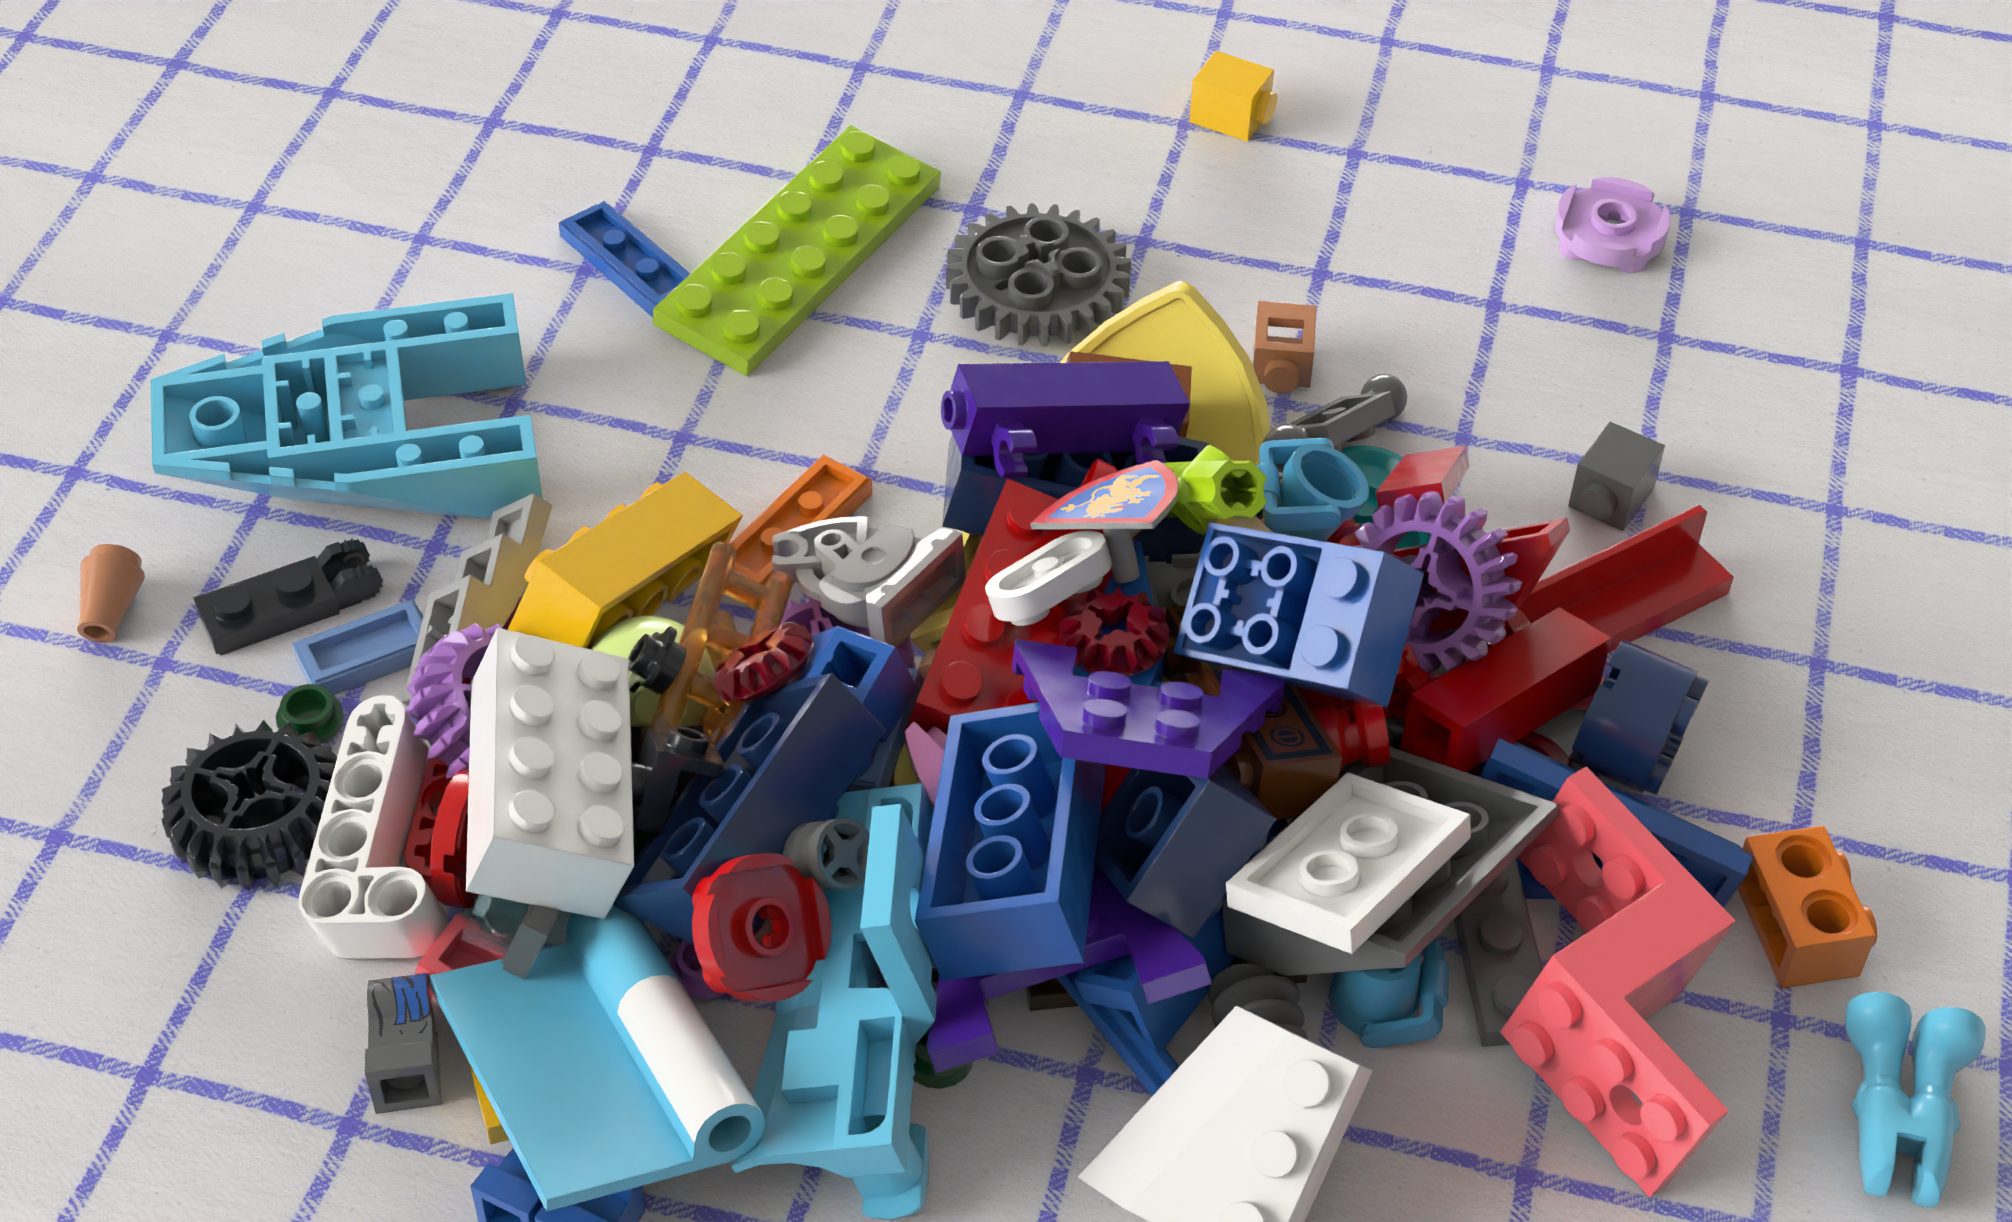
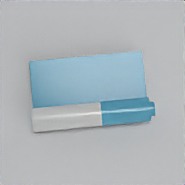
M612 905L605 919L571 913L567 925V944L540 950L525 980L503 970L504 964L501 963L503 959L430 975V988L546 1211L729 1163L744 1156L753 1149L762 1137L765 1128L764 1114L643 920L616 908L614 905Z

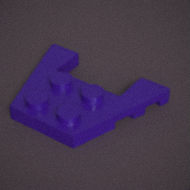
M1016 639L1012 670L1015 675L1025 676L1023 690L1029 700L1039 701V719L1059 756L1062 758L1208 779L1240 748L1242 734L1245 731L1255 733L1264 725L1266 711L1276 713L1282 705L1285 679L1223 669L1219 697L1204 695L1199 687L1184 682H1167L1162 684L1160 688L1132 684V681L1127 676L1109 671L1094 672L1090 674L1089 678L1074 676L1078 648Z
M1095 861L1084 963L942 981L939 975L936 991L935 1021L929 1029L926 1045L936 1073L1000 1053L986 1007V1001L1112 959L1131 955L1147 1003L1151 1004L1212 984L1205 959L1174 927L1127 902Z

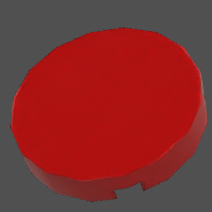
M469 768L458 771L446 787L435 820L430 855L431 882L437 901L445 906L464 909L474 907L476 905L475 898L482 899L484 896L466 891Z

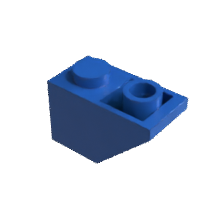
M839 626L812 635L814 646L808 655L805 665L787 683L833 673L887 729L879 740L885 743L917 688L896 647Z

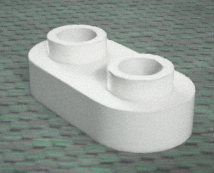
M1078 531L1066 534L993 576L988 581L985 589L994 616L1002 621H1011L1012 624L1017 626L1030 625L1045 618L1049 614L1050 608L1073 594L1086 592L1097 587L1102 582L1103 576L1112 567V559L1105 537L1096 531Z

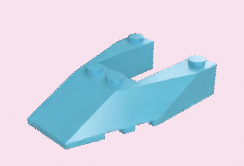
M513 293L333 315L322 319L323 329L286 341L285 333L262 340L261 351L226 362L225 354L150 379L152 466L155 474L289 500L475 518L492 517L494 511L533 493L543 499L531 415L407 430L405 401L526 385Z

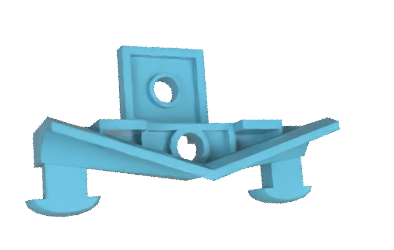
M922 783L845 792L837 802L839 811L835 819L850 818L858 821L870 834L865 883L856 889L824 892L830 910L832 925L829 950L825 960H816L812 973L805 979L813 980L804 991L791 998L776 1001V1017L752 1097L764 1114L765 1128L762 1137L755 1147L744 1156L733 1160L731 1164L735 1173L759 1165L793 1163L820 1167L846 1178H852L863 1198L862 1213L872 1219L891 1221L914 1215L923 1208L929 1175V1144L926 1128L919 1124L910 1123V1102L913 1100L911 1089L914 1088L913 1076L915 1075L916 1044L935 1021L937 995L931 985L933 960L915 923L934 812ZM826 844L823 845V850H822V858H823V861H824V854H823V853L828 849L827 846H826ZM877 964L889 988H876Z

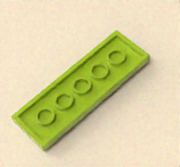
M850 125L653 308V325L745 376L750 375L939 189L941 171Z

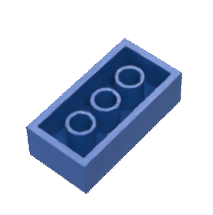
M1039 702L950 716L915 915L917 928L942 981L1084 963L1106 764L1060 757L1039 719Z

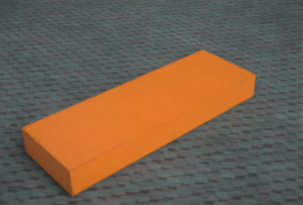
M823 454L710 562L711 577L761 604L782 584L775 582L772 565V556H774L773 535L817 521L850 517L873 494L872 479Z

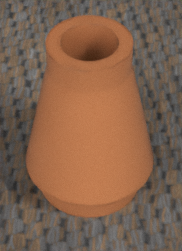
M100 544L93 547L90 555L81 561L80 619L77 631L82 637L99 643H107L116 639L118 628L145 579L144 571L141 568L142 560L133 550L117 544Z

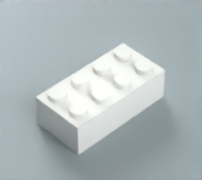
M496 629L471 682L467 892L559 909L601 919L606 918L634 867L628 658L506 629Z

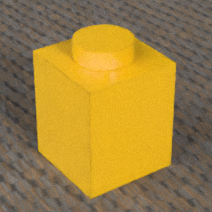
M1215 50L1193 78L1190 123L1248 142L1261 123L1268 124L1275 112L1277 94L1272 92L1274 69Z

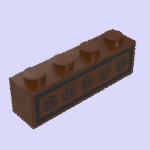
M1186 606L1166 608L1165 617L1169 628V642L1164 653L1163 675H1166L1169 682L1189 683L1199 687L1204 695L1219 697L1223 669H1231L1174 654L1173 651ZM1285 684L1281 708L1276 713L1266 711L1264 725L1255 733L1245 731L1242 734L1240 748L1224 764L1276 820L1298 818L1338 782L1343 757L1299 689Z

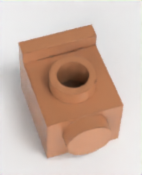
M1258 301L1253 346V368L1259 383L1265 384L1269 390L1276 393H1288L1297 387L1310 388L1315 349L1317 305ZM1268 326L1302 329L1301 338L1268 336Z

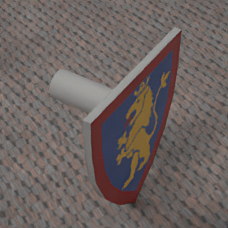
M1158 460L1126 468L1089 482L1064 495L1030 523L1031 528L1103 529L1112 559L1111 571L1113 580L1117 583L1130 582L1140 576L1133 538L1142 529H1153L1167 516L1178 501L1179 483L1172 469Z

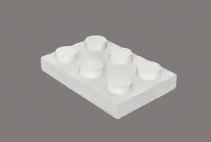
M1347 773L1226 882L1228 907L1353 954L1471 838L1470 814Z

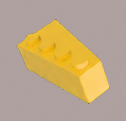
M686 471L663 485L656 482L643 493L639 500L631 505L619 504L605 520L595 527L583 526L564 546L554 552L550 549L542 551L532 561L525 573L524 579L529 584L508 630L514 632L522 631L523 634L591 649L596 640L615 624L633 617L653 616L664 599L669 603L673 602L711 569L710 562L728 546L743 515Z

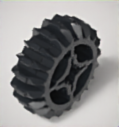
M263 720L255 731L245 732L235 724L232 736L224 739L210 733L207 744L208 748L205 750L187 748L186 765L171 767V778L169 780L171 785L162 789L163 828L166 837L170 838L176 857H179L181 863H188L198 879L212 875L213 880L218 883L221 889L235 878H239L240 883L248 891H250L256 880L261 878H267L278 887L281 874L290 870L304 877L307 866L306 860L310 859L337 761V756L332 752L331 747L322 746L313 731L299 736L298 731L294 729L291 723H288L277 732H273L272 728ZM291 784L302 788L306 793L293 791ZM208 815L219 817L222 826L208 821Z

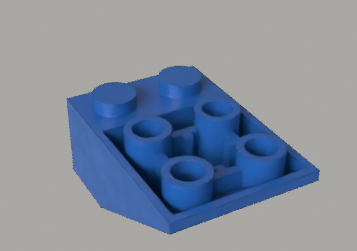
M1209 522L1173 653L1235 671L1281 678L1285 680L1287 685L1321 694L1388 708L1424 573L1382 551Z

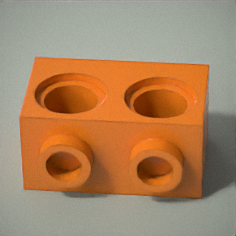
M1825 826L1747 836L1742 851L1753 855L1747 876L1737 889L1780 987L1788 988L1859 977L1870 950L1877 941L1876 920L1871 909L1866 905L1862 906L1851 883V870L1848 860L1843 852L1836 851Z

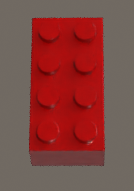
M1007 478L905 726L904 734L905 730L913 722H916L926 733L935 726L947 735L950 716L1039 702L1028 699L1023 690L1025 676L1015 675L1012 670L1016 639L1061 645L1059 622L1066 615L1069 601H1083L1086 599L1089 591L1075 593L1050 608L1049 614L1036 623L1017 626L1012 624L1011 621H1002L994 616L986 593V585L993 576L1061 536L1078 531H1096L1103 534V529H1032L1030 523L1059 499ZM1111 569L1103 576L1102 582L1094 588L1102 594L1111 578Z

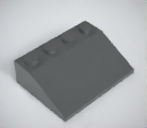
M1389 747V765L1368 768L1358 761L1338 781L1345 774L1351 773L1470 814L1471 838L1353 954L1230 908L1227 903V895L1222 905L1226 953L1253 964L1265 966L1266 969L1283 976L1406 967L1559 815V804ZM1294 818V819H1293L1290 823H1288L1281 831H1279L1271 840H1269V841L1263 846V848L1261 849V851H1262L1270 842H1272L1281 832H1283L1291 823H1293L1297 818Z

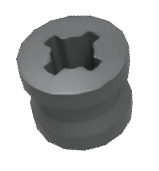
M850 818L802 823L793 829L788 836L783 855L796 862L790 865L797 868L804 878L813 877L823 892L856 889L865 883L870 834L858 821ZM826 844V846H827L828 849L823 853V854H824V861H823V858H822V850H823V845Z

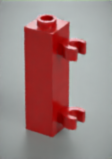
M1560 607L1531 624L1526 615L1518 609L1515 617L1505 621L1507 633L1504 638L1495 644L1487 642L1488 653L1484 657L1476 661L1468 660L1434 681L1431 680L1424 669H1421L1413 676L1395 682L1401 685L1404 690L1400 689L1391 695L1388 708L1395 717L1406 719L1400 748L1407 753L1468 772L1487 760L1498 738L1513 744L1594 694L1599 684H1601L1612 637Z

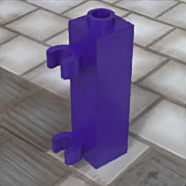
M1169 361L958 364L951 389L946 391L942 397L941 418L944 427L947 430H951L962 456L994 455L998 474L1002 478L1027 477L1028 469L1024 463L1023 454L1135 452L1138 465L1154 460L1167 463L1163 451L1177 449L1179 445L1178 433L1190 402Z

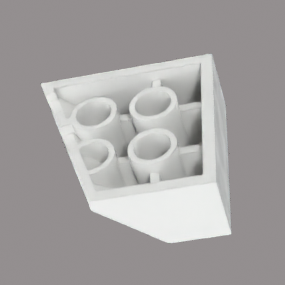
M1235 1006L1084 1169L1078 1178L1124 1209L1149 1222H1305L1373 1070L1239 1006Z

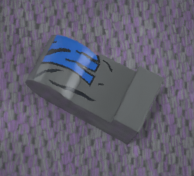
M428 973L369 980L367 984L368 1048L365 1049V1076L375 1114L442 1105L438 1032H435L433 998ZM424 1074L425 1077L423 1082L410 1089H397L386 1081V1079Z

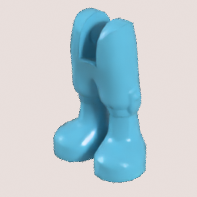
M1869 992L1860 994L1852 998L1846 1006L1845 1027L1846 1034L1860 1055L1863 1065L1864 1080L1858 1087L1855 1100L1852 1102V1108L1858 1119L1859 1161L1865 1194L1884 1198L1890 1187L1896 1153L1914 1156L1911 1187L1912 1203L1917 1206L1934 1208L1938 1205L1945 1189L1952 1159L1954 1136L1961 1126L1957 1105L1951 1097L1954 1077L1957 1072L1979 1058L1985 1043V1024L1974 1012L1956 1007H1942L1930 1010L1921 1017L1912 1037L1914 1092L1912 1097H1908L1901 1088L1900 1078L1902 1061L1911 1031L1912 1013L1910 1005L1901 997L1890 993Z

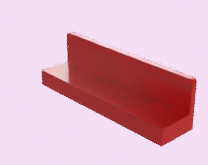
M1698 505L1538 581L1519 610L1526 615L1531 624L1560 607L1612 637L1608 652L1610 653L1617 649L1622 639L1632 642L1729 594L1734 576L1699 544L1707 511L1701 505Z

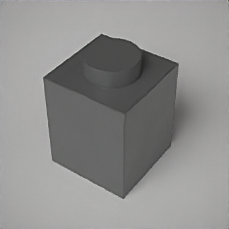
M1609 421L1577 464L1568 507L1624 531L1655 488L1665 445Z

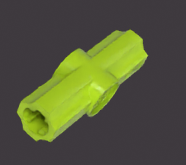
M1207 445L1192 462L1162 463L1172 469L1179 483L1178 501L1166 517L1179 518L1184 524L1199 534H1205L1209 522L1216 523L1218 519H1251L1267 503L1264 496V484L1267 477L1252 461H1232L1222 451L1213 446Z

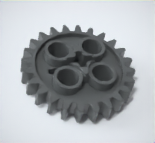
M1030 203L1026 214H1019L1015 208L1007 206L1005 218L1001 219L991 212L985 213V226L970 222L968 223V235L957 234L955 236V248L948 249L946 289H950V303L960 305V317L962 319L975 317V329L977 331L984 330L992 325L995 326V339L997 340L1003 339L1012 332L1017 334L1018 345L1022 346L1030 336H1038L1041 345L1047 347L1051 335H1058L1066 344H1069L1072 340V331L1078 330L1083 335L1089 336L1093 332V322L1102 325L1111 318V313L1123 311V300L1129 298L1131 259L1126 258V244L1115 243L1116 231L1114 229L1099 232L1100 219L1097 217L1082 223L1080 222V210L1075 209L1065 217L1059 215V207L1056 204H1053L1047 213H1039L1037 206L1034 203Z

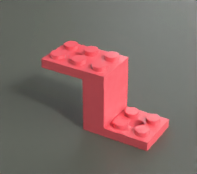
M1586 766L1566 779L1552 801L1559 804V815L1517 856L1531 871L1533 877L1540 884L1544 885L1578 921L1586 934L1550 958L1500 1033L1512 1045L1517 1056L1524 1063L1531 1066L1562 1100L1566 1110L1575 1119L1581 1121L1610 1153L1619 1169L1631 1177L1650 1198L1672 1181L1729 1110L1645 1020L1681 994L1736 921ZM1592 852L1602 861V870L1596 864ZM1630 1089L1639 1097L1643 1104L1642 1106L1634 1099Z

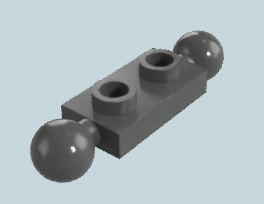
M1375 375L1366 381L1360 395L1340 397L1290 424L1276 426L1267 433L1263 443L1271 440L1327 438L1333 442L1335 450L1343 452L1342 443L1368 438L1375 434V425L1398 417L1406 407L1407 390L1404 384L1393 375ZM1276 464L1275 466L1278 468V471L1283 473L1285 464Z

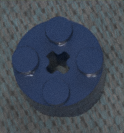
M1622 639L1609 663V666L1612 667L1609 676L1606 675L1602 684H1599L1568 760L1582 767L1587 766L1591 771L1641 793L1647 791L1657 796L1709 680L1697 676L1698 671Z

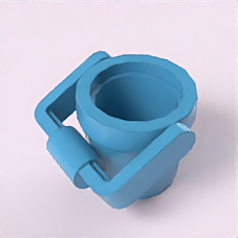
M1327 438L1271 440L1264 442L1259 448V465L1257 467L1267 477L1264 484V496L1267 503L1262 508L1264 525L1273 533L1326 542L1346 520L1352 519L1359 512L1368 499L1369 486L1365 475L1356 463L1343 453L1335 450L1333 442ZM1276 464H1285L1281 481H1279V471L1275 466Z
M1435 937L1406 967L1334 972L1329 991L1332 1012L1342 1025L1355 1034L1361 1035V1043L1366 1047L1380 1048L1435 1038L1442 1030L1443 1008L1448 1004L1449 965L1445 961L1444 951ZM1420 1004H1421V1005H1422V1016L1417 1017V1014H1418V1011H1419V1007H1420Z

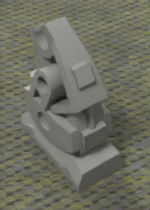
M856 516L817 521L773 535L774 556H772L775 582L798 583L800 589L807 596L820 601L821 607L837 616V619L853 626L869 627L870 638L895 647L902 643L964 584L966 579L962 533L955 530L939 529L921 540L914 537V530L889 523L881 529L869 528L868 517Z

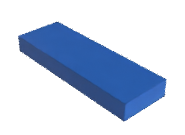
M605 200L559 222L560 237L652 318L653 308L691 274Z

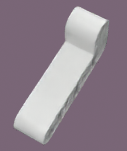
M380 695L361 702L352 711L347 721L299 895V909L328 951L336 957L346 959L415 958L424 956L449 924V918L445 910L437 901V898L421 874L414 869L400 867L427 763L428 746L424 739L413 737L416 725L409 714L405 712L406 709L401 701L393 696Z

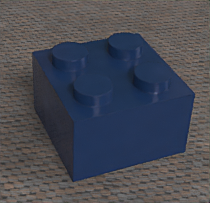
M1222 764L1208 779L1132 768L1101 813L1095 861L1127 902L1188 936L1195 938L1206 920L1215 916L1224 904L1227 895L1226 882L1240 871L1248 860L1254 858L1261 851L1266 842L1268 830L1276 818L1225 764Z

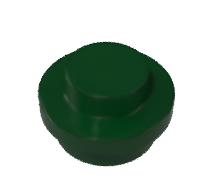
M315 684L300 685L288 691L283 696L276 713L278 730L284 725L291 723L294 729L298 731L299 736L313 731L321 744L333 738L340 731L344 721V714L339 700L326 688Z

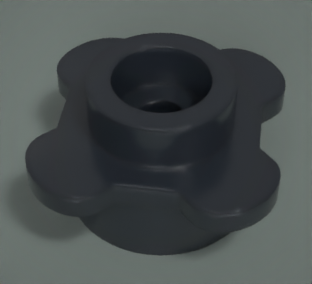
M669 626L662 634L658 632L653 633L652 636L644 634L635 644L628 657V670L632 672L629 677L630 692L634 693L640 686H643L657 695H661L674 682L683 666L687 653L685 647L675 642L677 636L676 629Z

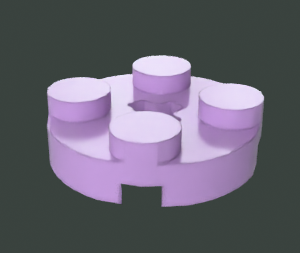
M1602 177L1592 179L1591 188L1581 189L1577 192V184L1568 188L1559 200L1555 219V231L1560 238L1559 250L1565 257L1571 260H1586L1598 265L1617 267L1626 273H1638L1645 270L1648 261L1657 256L1664 248L1671 222L1670 212L1666 205H1664L1662 211L1653 202L1654 192L1647 187L1626 179ZM1608 219L1618 221L1619 224L1608 223Z

